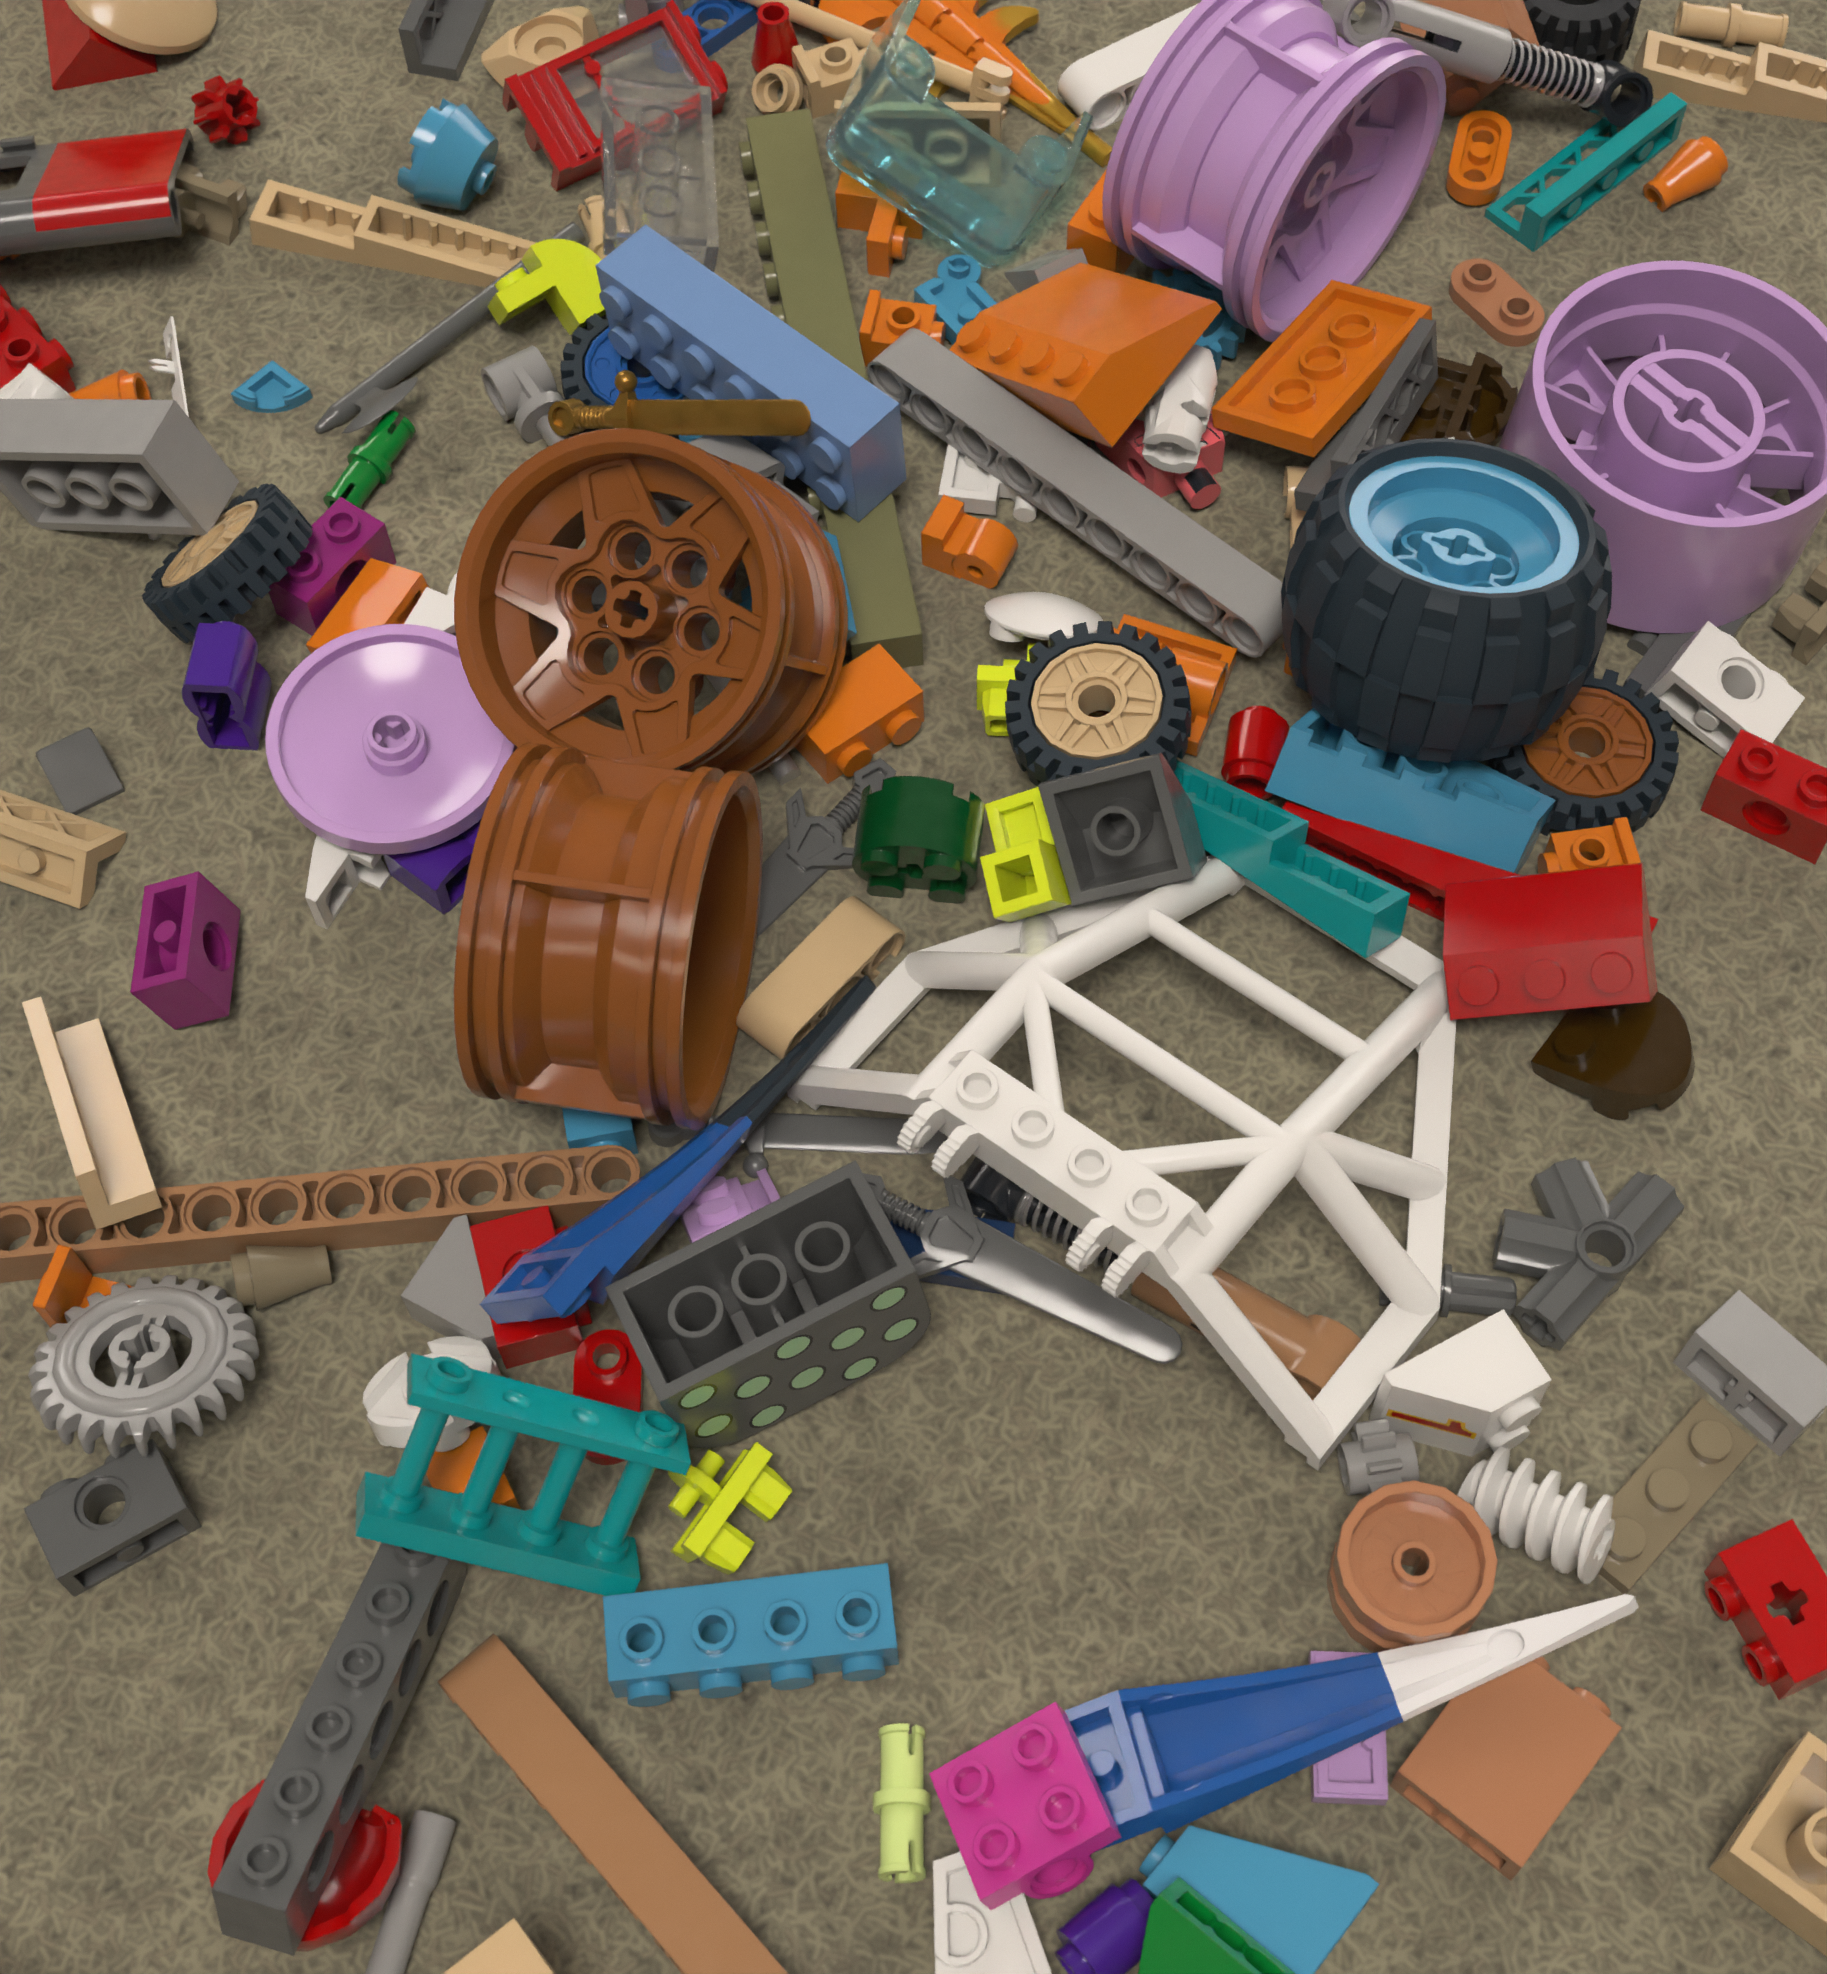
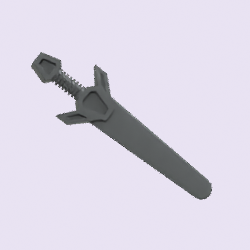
M879 758L854 772L851 791L825 817H806L801 788L786 802L787 837L762 864L761 896L756 938L798 900L828 870L853 868L854 848L842 847V834L858 818L863 789L870 785L872 793L882 790L883 779L895 777L896 770L884 760Z
M863 1173L889 1222L893 1220V1224H898L899 1227H904L907 1231L911 1229V1233L914 1234L916 1232V1235L921 1237L925 1252L910 1258L919 1279L951 1270L1152 1362L1167 1364L1175 1361L1181 1354L1182 1340L1180 1334L1171 1326L1119 1297H1113L1101 1287L974 1217L962 1181L952 1176H949V1178L943 1177L949 1206L934 1210L931 1213L929 1211L926 1212L923 1208L920 1210V1207L917 1205L914 1207V1204L911 1202L908 1204V1201L905 1199L902 1201V1198L899 1196L896 1198V1195L893 1193L890 1195V1192L885 1188L881 1176Z

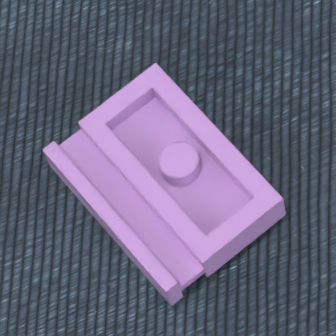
M766 1168L757 1171L758 1180L743 1185L740 1184L738 1177L726 1180L725 1177L714 1176L680 1215L690 1244L780 1199Z

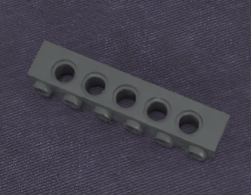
M381 1543L212 1888L222 1935L289 1955H295L459 1598L467 1576L466 1562Z

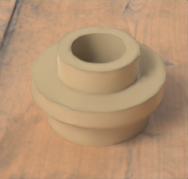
M773 64L759 72L755 77L752 85V97L754 103L763 114L769 115L796 111L801 105L804 92L803 83L800 75L792 67L783 64ZM783 84V95L780 101H778V89Z

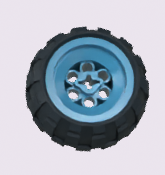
M1448 438L1414 439L1381 445L1358 454L1356 463L1339 467L1314 498L1296 531L1294 544L1289 551L1281 588L1284 648L1290 661L1289 667L1296 686L1310 694L1312 697L1311 706L1327 721L1343 730H1347L1357 740L1385 752L1417 760L1445 763L1468 760L1484 761L1506 756L1509 753V749L1516 745L1532 744L1549 730L1550 725L1563 716L1582 688V685L1595 667L1607 630V619L1611 610L1612 569L1606 531L1593 520L1595 510L1577 490L1549 469L1527 457L1496 446Z

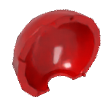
M265 1779L261 1780L231 1806L212 1839L207 1871L212 1888ZM375 1805L371 1811L361 1809L296 1951L309 1952L342 1941L352 1936L382 1910L400 1874L403 1834L399 1817L378 1805Z

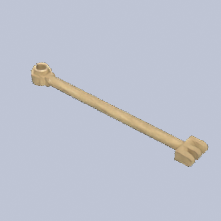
M741 0L758 8L767 2H781L789 9L790 21L838 41L851 37L857 49L868 48L872 55L970 95L969 102L1002 103V121L1006 117L1007 107L1005 104L1008 103L1010 89L1007 86L1011 84L1013 71L1008 66L983 57L974 66L972 72L798 0Z

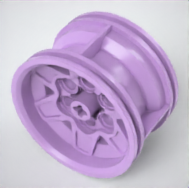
M1202 0L1181 22L1160 50L1146 72L1125 113L1111 151L1103 187L1102 213L1106 232L1118 248L1133 255L1145 265L1154 269L1175 268L1180 271H1191L1222 290L1223 302L1229 316L1240 325L1252 330L1259 337L1273 343L1331 280L1356 286L1372 267L1395 233L1423 180L1438 140L1446 102V82L1443 69L1437 60L1399 38L1384 37L1371 41L1360 48L1337 35L1333 19L1323 10L1320 0Z

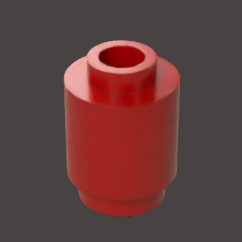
M1250 706L1230 717L1221 774L1226 783L1262 800L1268 799L1273 795L1266 792L1265 789L1290 729L1288 722L1278 715L1275 710L1266 706Z

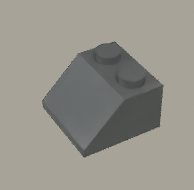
M1162 752L1041 782L1038 785L1072 906L1192 879L1208 861L1191 800Z

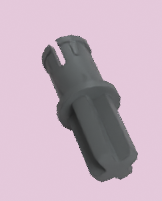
M1451 1264L1443 1265L1439 1317H1447L1449 1311L1494 1315L1503 1309L1508 1316L1513 1315L1517 1298V1287L1513 1279L1509 1277L1452 1272ZM1380 1288L1379 1306H1389L1391 1301Z

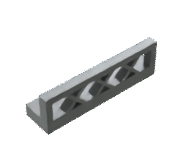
M412 0L398 28L408 72L458 81L494 0Z
M1418 319L1375 390L1316 455L1294 490L1297 510L1307 511L1314 498L1323 489L1339 467L1356 463L1358 454L1381 445L1394 444L1400 441L1438 378L1435 320Z

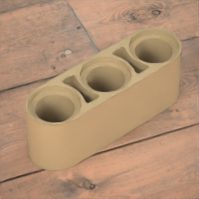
M857 896L846 898L750 994L740 1008L736 1025L778 1059L782 1060L862 977L867 975L873 981L880 974L876 968L890 954L896 957L900 953L905 942V932Z

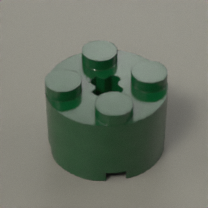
M895 776L883 779L882 790L873 793L870 785L865 787L860 800L852 867L856 874L868 882L867 893L871 896L902 898L904 888L929 890L928 897L935 902L959 904L965 901L966 890L976 883L985 815V805L980 797L970 791L968 802L953 795V783L921 776Z

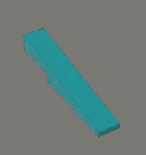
M1177 760L1174 774L1191 800L1204 850L1365 959L1401 937L1410 893L1305 844L1309 821Z

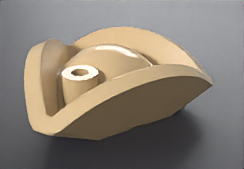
M582 6L552 9L506 32L481 54V62L490 75L504 88L506 78L516 73L520 76L600 38L593 14L590 9ZM602 67L601 70H600V74H601L602 77H603L604 67ZM586 75L566 84L574 100L598 89L593 79Z

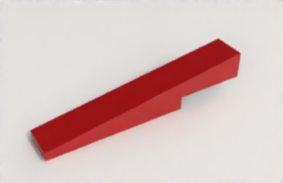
M1286 801L1282 807L1283 810L1309 821L1305 844L1410 893L1408 906L1444 922L1445 885L1447 883L1520 876L1516 873L1351 821L1337 819ZM1649 916L1652 936L1659 919Z

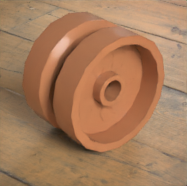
M1413 1480L1383 1485L1358 1501L1339 1532L1338 1540L1331 1555L1327 1587L1333 1612L1349 1636L1371 1652L1376 1653L1467 1634L1493 1591L1498 1560L1491 1532L1470 1503L1445 1487ZM1401 1565L1412 1566L1414 1568L1413 1576L1406 1573Z

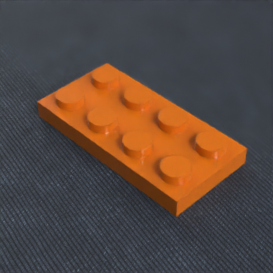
M1331 280L1211 408L1213 427L1296 453L1315 457L1375 390L1418 319L1432 320V306Z

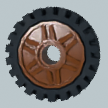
M1593 669L1563 716L1550 725L1546 733L1530 745L1511 747L1506 756L1488 759V766H1492V769L1556 800L1540 834L1548 836L1551 829L1567 832L1609 826L1613 824L1615 818L1627 817L1631 831L1634 833L1645 825L1648 817L1652 819L1660 809L1669 792L1677 768L1679 739L1677 731H1671L1673 720L1668 710L1657 713L1660 700L1652 692L1641 699L1639 698L1642 684L1630 678L1622 687L1616 684L1619 672L1606 669L1603 678L1597 679L1594 678ZM1574 752L1585 753L1591 756V758L1581 757Z

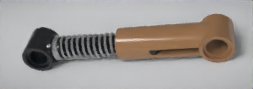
M975 1157L960 1179L964 1184L973 1214L979 1218L1011 1223L1019 1222L1023 1227L1031 1226L1034 1233L1042 1230L1043 1238L1052 1236L1053 1243L1062 1242L1064 1250L1069 1249L1073 1241L1083 1231L978 1157ZM1105 1247L1093 1261L1095 1267L1103 1265L1106 1273L1108 1267L1114 1260L1118 1259L1119 1255ZM1219 1267L1212 1273L1312 1400H1314L1361 1341L1352 1330L1329 1317L1317 1314L1307 1317ZM1141 1272L1132 1283L1131 1296L1205 1337L1168 1289L1145 1273Z

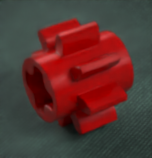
M219 75L205 81V90L191 96V100L196 104L194 125H198L205 134L209 135V142L211 144L227 139L229 143L234 145L247 141L246 130L254 129L261 124L256 118L258 97H254L250 90L243 86L241 78L225 83L224 79Z

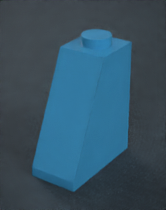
M1190 1825L1176 1842L1165 1834L1139 1868V1871L1147 1877L1142 1887L1153 1900L1180 1877L1295 1974L1316 1973L1379 1886V1883L1368 1874Z

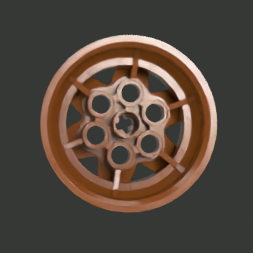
M614 428L581 433L541 450L521 464L492 494L475 521L461 556L454 595V625L462 666L471 689L493 724L518 748L528 742L546 744L552 748L557 746L575 748L587 758L694 772L697 768L706 766L719 768L724 774L730 770L749 772L751 775H754L774 764L792 750L810 731L826 707L839 678L845 656L848 634V607L840 566L828 539L809 511L780 485L757 472L719 458L701 448L669 435L642 429ZM654 500L685 501L694 504V506L670 526H666ZM586 538L585 546L582 549H578L583 540ZM648 539L651 546V554L648 562L638 569L635 563V552L641 542ZM704 557L708 569L706 578L700 585L694 587L690 579L691 568L698 559ZM741 560H743L750 583L752 611L727 597L734 587L736 568ZM603 583L607 592L606 600L603 607L595 612L591 602L592 594L595 588ZM715 619L720 629L719 638L715 645L710 649H706L702 641V632L705 625L710 620ZM556 627H557V629H558V636H557V638H556ZM615 644L618 649V662L613 671L607 673L603 663L604 654L609 646ZM670 662L675 671V679L672 686L666 692H663L658 684V675L661 668ZM704 675L730 678L731 680L722 692L703 710L694 715L695 699L702 690ZM615 697L624 728L602 717L593 708Z
M529 742L521 745L513 752L493 786L480 822L469 864L457 937L454 976L456 1047L463 1078L467 1087L474 1095L479 1098L493 1100L503 1098L507 1102L535 1103L647 1120L651 1124L669 1126L675 1122L679 1128L699 1130L708 1122L719 1101L730 1070L739 1032L736 1020L740 1008L747 998L757 936L762 882L763 829L759 792L756 782L749 772L730 770L724 774L719 768L701 766L694 772L587 758L575 748L558 746L552 748L546 744Z

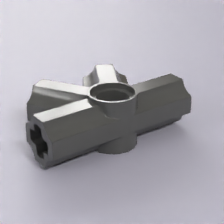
M1575 1157L1556 1162L1550 1168L1534 1176L1531 1186L1545 1217L1504 1208L1494 1243L1493 1269L1540 1279L1519 1302L1513 1312V1315L1522 1325L1523 1332L1542 1347L1550 1346L1560 1351L1602 1302L1619 1289L1626 1275L1682 1214L1685 1206L1678 1199L1675 1188L1657 1174L1646 1175L1638 1171L1608 1204L1588 1160L1579 1161ZM1587 1253L1601 1254L1611 1262L1612 1266L1605 1267L1594 1263Z

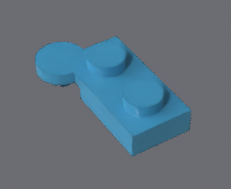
M963 254L946 257L937 268V278H932L914 288L915 303L936 305L937 321L945 322V337L952 345L956 342L959 331L966 323L973 320L979 312L997 304L979 285L981 282V267L978 262L972 257Z

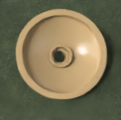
M65 0L72 11L86 25L100 35L127 48L151 54H180L198 48L211 35L217 19L216 0Z

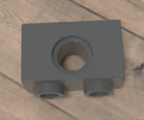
M153 1439L148 1440V1454L146 1457L139 1453L136 1444L121 1447L118 1458L115 1459L110 1454L105 1460L104 1465L79 1479L69 1478L51 1485L42 1493L40 1500L23 1508L56 1579L74 1597L202 1527L169 1459ZM115 1502H125L123 1512L116 1520L108 1524L98 1525L100 1515L106 1507Z

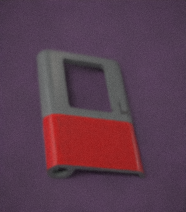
M188 128L36 145L34 135L1 139L0 172L24 170L16 187L0 191V256L181 235V214L174 181L184 152L194 150L193 137Z

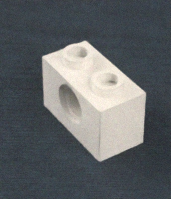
M1709 621L1681 646L1644 695L1646 696L1652 692L1660 700L1659 707L1663 711L1668 710L1673 719L1722 758H1725L1741 729L1773 743L1805 699L1803 695L1788 684L1782 675L1767 668L1743 649L1733 636L1719 630Z

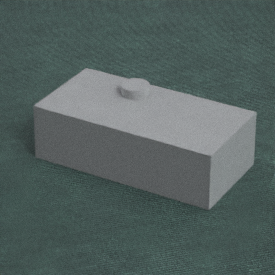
M0 399V490L32 526L46 530L205 535L214 527L239 483V480L175 400Z

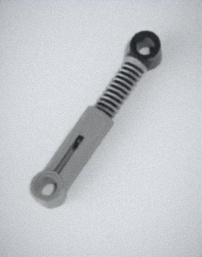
M1323 0L1322 3L1323 10L1333 19L1337 35L1357 47H1362L1371 41L1384 37L1399 38L1437 60L1444 71L1487 84H1492L1496 80H1504L1505 83H1512L1513 86L1520 85L1522 89L1528 87L1530 91L1536 90L1538 94L1545 93L1546 96L1553 95L1555 99L1569 100L1571 104L1577 103L1584 111L1593 113L1617 127L1628 126L1651 108L1653 88L1648 78L1615 60H1603L1593 63L1574 56L1570 57L1569 54H1562L1560 51H1553L1552 49H1546L1544 46L1521 41L1519 38H1512L1507 28L1419 0ZM1365 1L1364 14L1359 21L1351 25L1353 10L1359 3ZM1394 21L1426 30L1425 37L1394 28ZM1621 85L1619 95L1611 102L1613 92Z

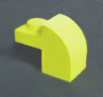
M548 239L537 242L529 247L521 259L529 274L527 275L523 267L496 282L494 286L498 292L487 306L500 326L546 299L564 329L572 335L578 326L581 328L586 327V319L596 313L600 317L606 315L605 308L599 297L601 288L595 266L601 261V258L586 246L571 240Z
M1039 787L986 803L985 808L996 852L982 856L980 860L994 918L1011 923L1072 904Z

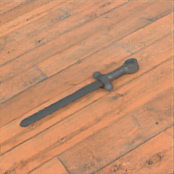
M768 1113L743 1142L749 1153L744 1159L743 1170L746 1175L754 1179L758 1178L757 1171L764 1168L768 1170V1161L763 1156L764 1148L912 1155L913 1153H908L898 1146L897 1143L900 1130H902L904 1123L908 1119ZM711 1115L708 1122L699 1130L679 1128L675 1122L669 1126L648 1122L649 1136L658 1146L673 1147L681 1143L683 1139L691 1140L719 1116L715 1115L713 1117ZM938 1130L926 1142L924 1147H921L914 1154L936 1153L948 1137Z

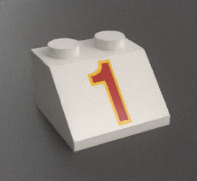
M1503 1309L1384 1373L1368 1420L1388 1418L1390 1431H1395V1434L1408 1432L1415 1442L1470 1457L1488 1447L1495 1453L1500 1446H1505L1509 1449L1514 1448L1530 1435L1527 1426L1542 1411L1539 1404L1552 1379Z

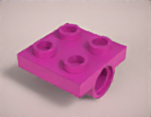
M1056 1701L929 1773L978 1898L989 1910L999 1907L1023 1892L1030 1898L1047 1899L1074 1889L1085 1881L1093 1870L1094 1862L1091 1854L1121 1838L1068 1716Z

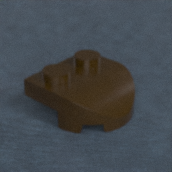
M1476 352L1471 366L1437 357L1438 378L1399 442L1414 439L1454 437L1457 440L1474 441L1496 446L1503 437L1518 396V388H1512L1502 375L1503 367L1501 363L1483 353Z
M1659 992L1655 994L1651 1002L1569 1009L1531 1060L1535 1074L1551 1084L1591 1099L1595 1112L1615 1120H1626L1629 1118L1630 1110H1637L1657 1104L1660 1110L1669 1107L1686 1091L1693 1078L1695 1068L1691 1038L1685 1019L1677 1006Z

